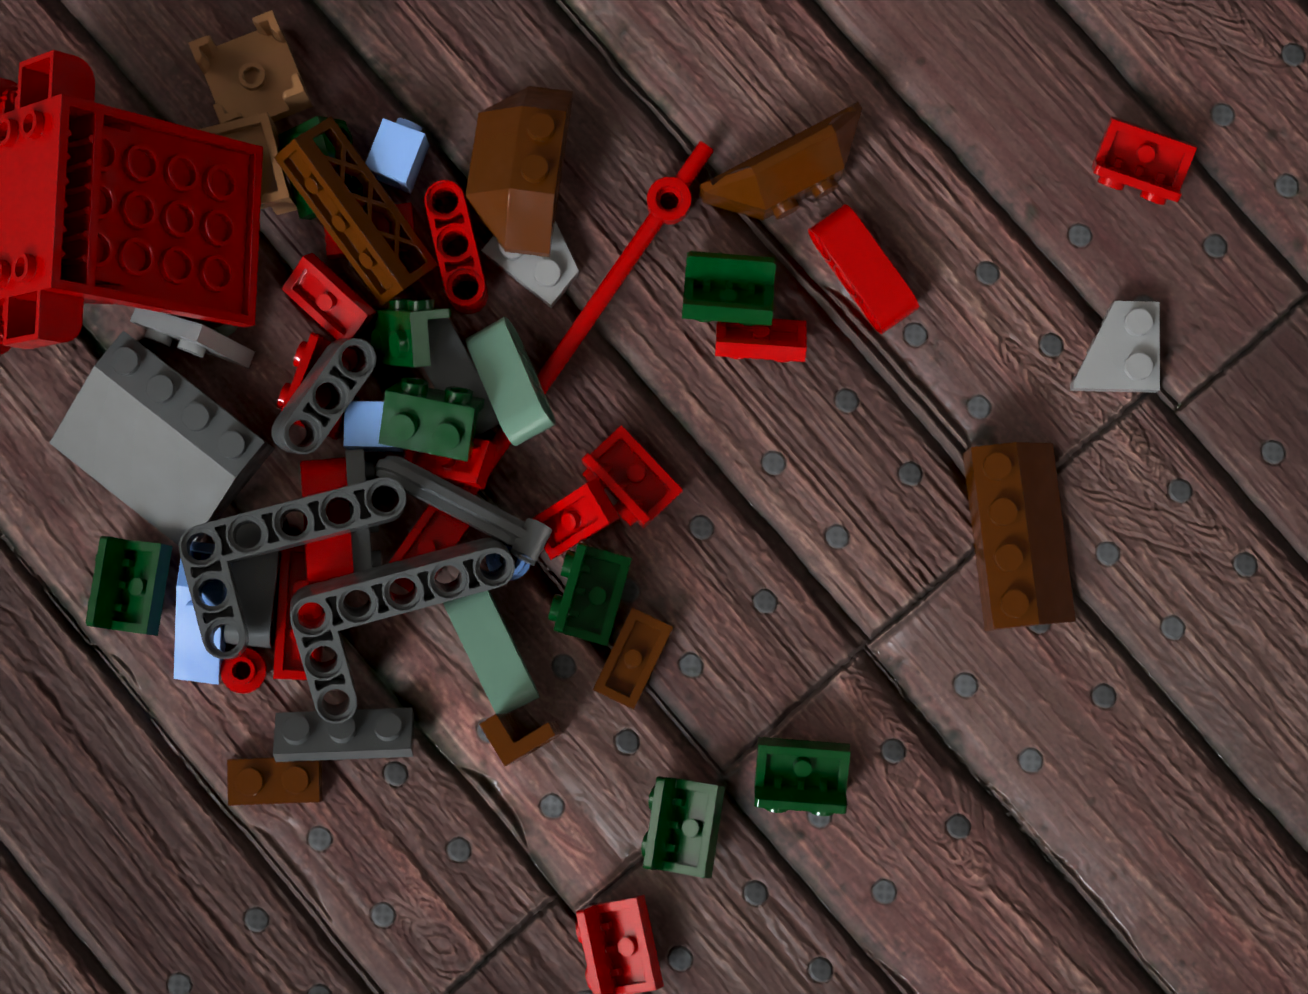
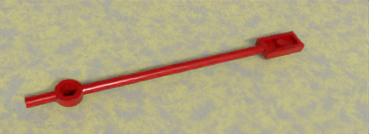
M699 141L675 177L660 178L649 188L647 193L649 215L537 374L544 394L550 389L663 224H676L688 215L691 208V192L689 187L714 152L707 144ZM670 196L676 199L677 205L673 209H665L660 202L664 197ZM502 428L498 430L491 440L498 448L489 475L511 445ZM459 486V488L473 495H476L479 491L477 488ZM429 504L389 563L459 545L471 526ZM441 567V568L436 572L435 578H436L437 575L440 573V571L442 570L443 567ZM408 578L394 580V582L409 592L415 584Z

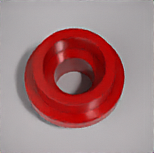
M247 648L242 655L234 659H224L221 664L220 674L223 683L228 689L236 693L246 694L254 692L262 686L267 676V665L261 654ZM246 662L250 666V675L246 679L241 680L237 677L235 670L239 663Z

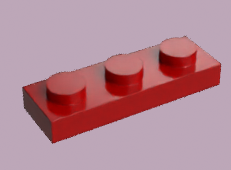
M305 545L281 551L273 679L307 680L290 619V602L293 594L298 589L308 585ZM309 602L302 605L298 612L303 618L310 620L320 617L324 609L317 603ZM323 646L314 649L311 653L312 658L316 661L322 662Z

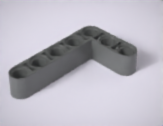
M389 477L377 478L195 525L187 529L180 538L179 553L206 651L219 659H234L242 655L249 643V633L231 567L232 563L392 522L403 514L406 507V492L403 486L398 481ZM382 488L392 489L399 497L397 507L390 512L378 511L372 504L373 495ZM336 500L348 501L353 506L354 513L352 518L344 524L332 523L327 517L329 505ZM298 511L303 513L308 520L306 530L298 536L286 535L282 530L283 518L290 512ZM247 523L256 524L261 529L260 542L252 548L240 547L236 541L238 529ZM200 535L211 536L215 542L214 553L206 560L194 559L190 551L192 541ZM212 580L222 581L227 588L225 600L217 606H208L202 598L203 587ZM223 625H232L239 634V641L236 647L228 652L220 651L214 643V634Z
M493 537L482 538L306 585L298 589L293 594L290 602V619L314 706L319 717L329 723H343L353 716L357 708L355 683L340 630L499 588L507 584L513 576L515 567L506 544ZM496 553L503 556V563L498 569L485 571L480 568L481 560L486 555ZM451 565L459 570L457 578L450 583H441L435 579L436 572L443 566ZM398 578H408L415 583L413 589L405 595H396L389 588L393 581ZM353 590H361L369 595V600L361 607L349 606L345 603L344 598ZM309 602L317 603L324 609L320 617L310 620L303 618L298 611L302 605ZM320 646H328L335 650L336 655L330 661L319 662L312 658L311 653ZM332 689L343 690L348 695L344 702L334 705L326 702L323 698Z

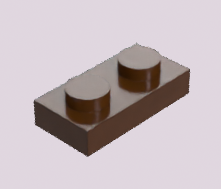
M632 607L593 690L634 710L673 627Z
M274 757L228 759V806L322 802V760L276 762Z

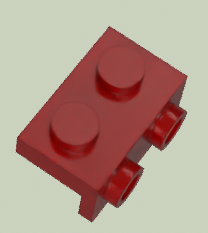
M1111 116L1091 167L1093 173L1099 175V183L1116 190H1123L1124 186L1128 185L1142 190L1140 197L1156 204L1165 205L1167 199L1179 202L1182 195L1180 189L1196 153L1197 146Z
M622 425L591 454L587 453L581 458L582 464L587 468L582 473V476L587 482L596 478L599 480L603 489L606 488L618 501L613 507L629 526H632L637 521L644 529L683 493V489Z
M645 895L599 902L576 911V935L583 946L587 964L585 972L586 982L593 994H636L664 987Z

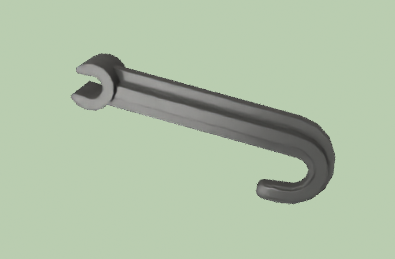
M386 456L384 459H380L374 468L376 477H389L398 481L407 494L510 546V553L527 564L535 566L553 531L547 525L531 518H527L524 522L403 458Z

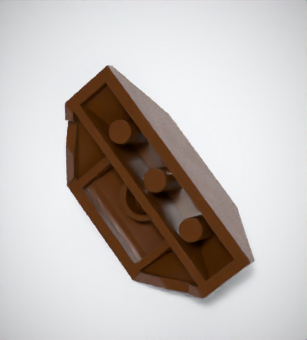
M529 86L478 113L466 188V199L497 238L498 243L505 252L550 257L573 91Z
M857 101L838 113L724 173L700 184V198L705 204L756 219L765 220L774 215L779 220L795 212L800 207L799 201L811 195L819 199L830 194L839 187L837 181L841 180L862 107Z

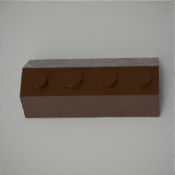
M1012 442L970 447L963 453L985 631L1075 622L1053 443Z

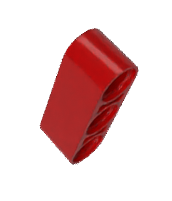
M439 180L427 189L424 201L444 289L451 305L458 312L474 314L486 305L488 288L468 204L461 187L455 182ZM451 196L458 200L457 207L450 213L442 214L435 210L437 202L443 197ZM463 239L467 241V250L462 255L452 257L445 253V248L451 240ZM464 281H472L478 285L477 294L468 300H462L455 296L457 286Z
M847 204L842 205L808 229V234L819 253L877 332L880 334L885 333L919 309L918 301L909 286L850 206Z
M346 457L300 460L302 498L348 486ZM345 500L332 502L327 510L328 519L335 524L348 522L350 520L349 502ZM303 514L305 531L308 525L307 517ZM351 532L305 544L308 585L354 573Z

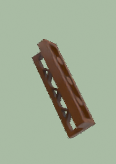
M332 116L294 138L274 157L381 306L438 266ZM325 133L336 149L335 158L324 155L314 142V139ZM345 174L354 176L363 186L362 196L350 192L344 183ZM372 211L385 216L389 222V233L379 231L372 222ZM399 248L410 251L421 267L410 274L399 259Z
M509 713L495 714L479 724L504 766L520 761L564 733L557 721L548 722L523 737Z

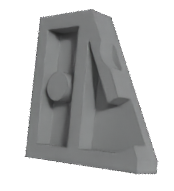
M556 221L550 257L505 252L494 235L481 250L484 256L550 308L556 304L579 275V270Z
M1114 301L1110 305L1097 335L1093 338L1076 376L1073 377L1070 383V391L1158 392L1160 390V302Z
M135 308L130 322L147 330L144 336L146 339L167 347L171 346L172 341L179 343L177 348L199 357H204V354L207 353L249 368L255 351L203 324L166 313Z

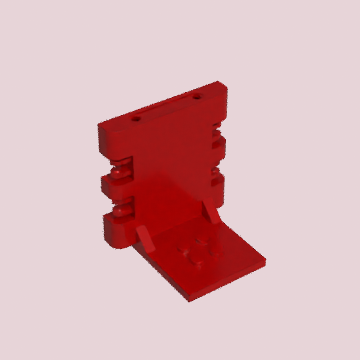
M51 50L19 62L18 84L0 77V355L8 352L11 347L34 349L72 341L78 336L82 328L84 304L125 305L244 328L255 326L263 147L96 103L95 76L91 67L82 58L61 51Z

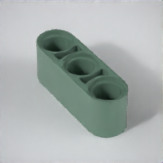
M504 316L465 338L467 348L499 424L514 446H518L556 425L554 414L516 329L507 317Z
M489 590L443 602L496 714L510 713L540 698L530 673Z

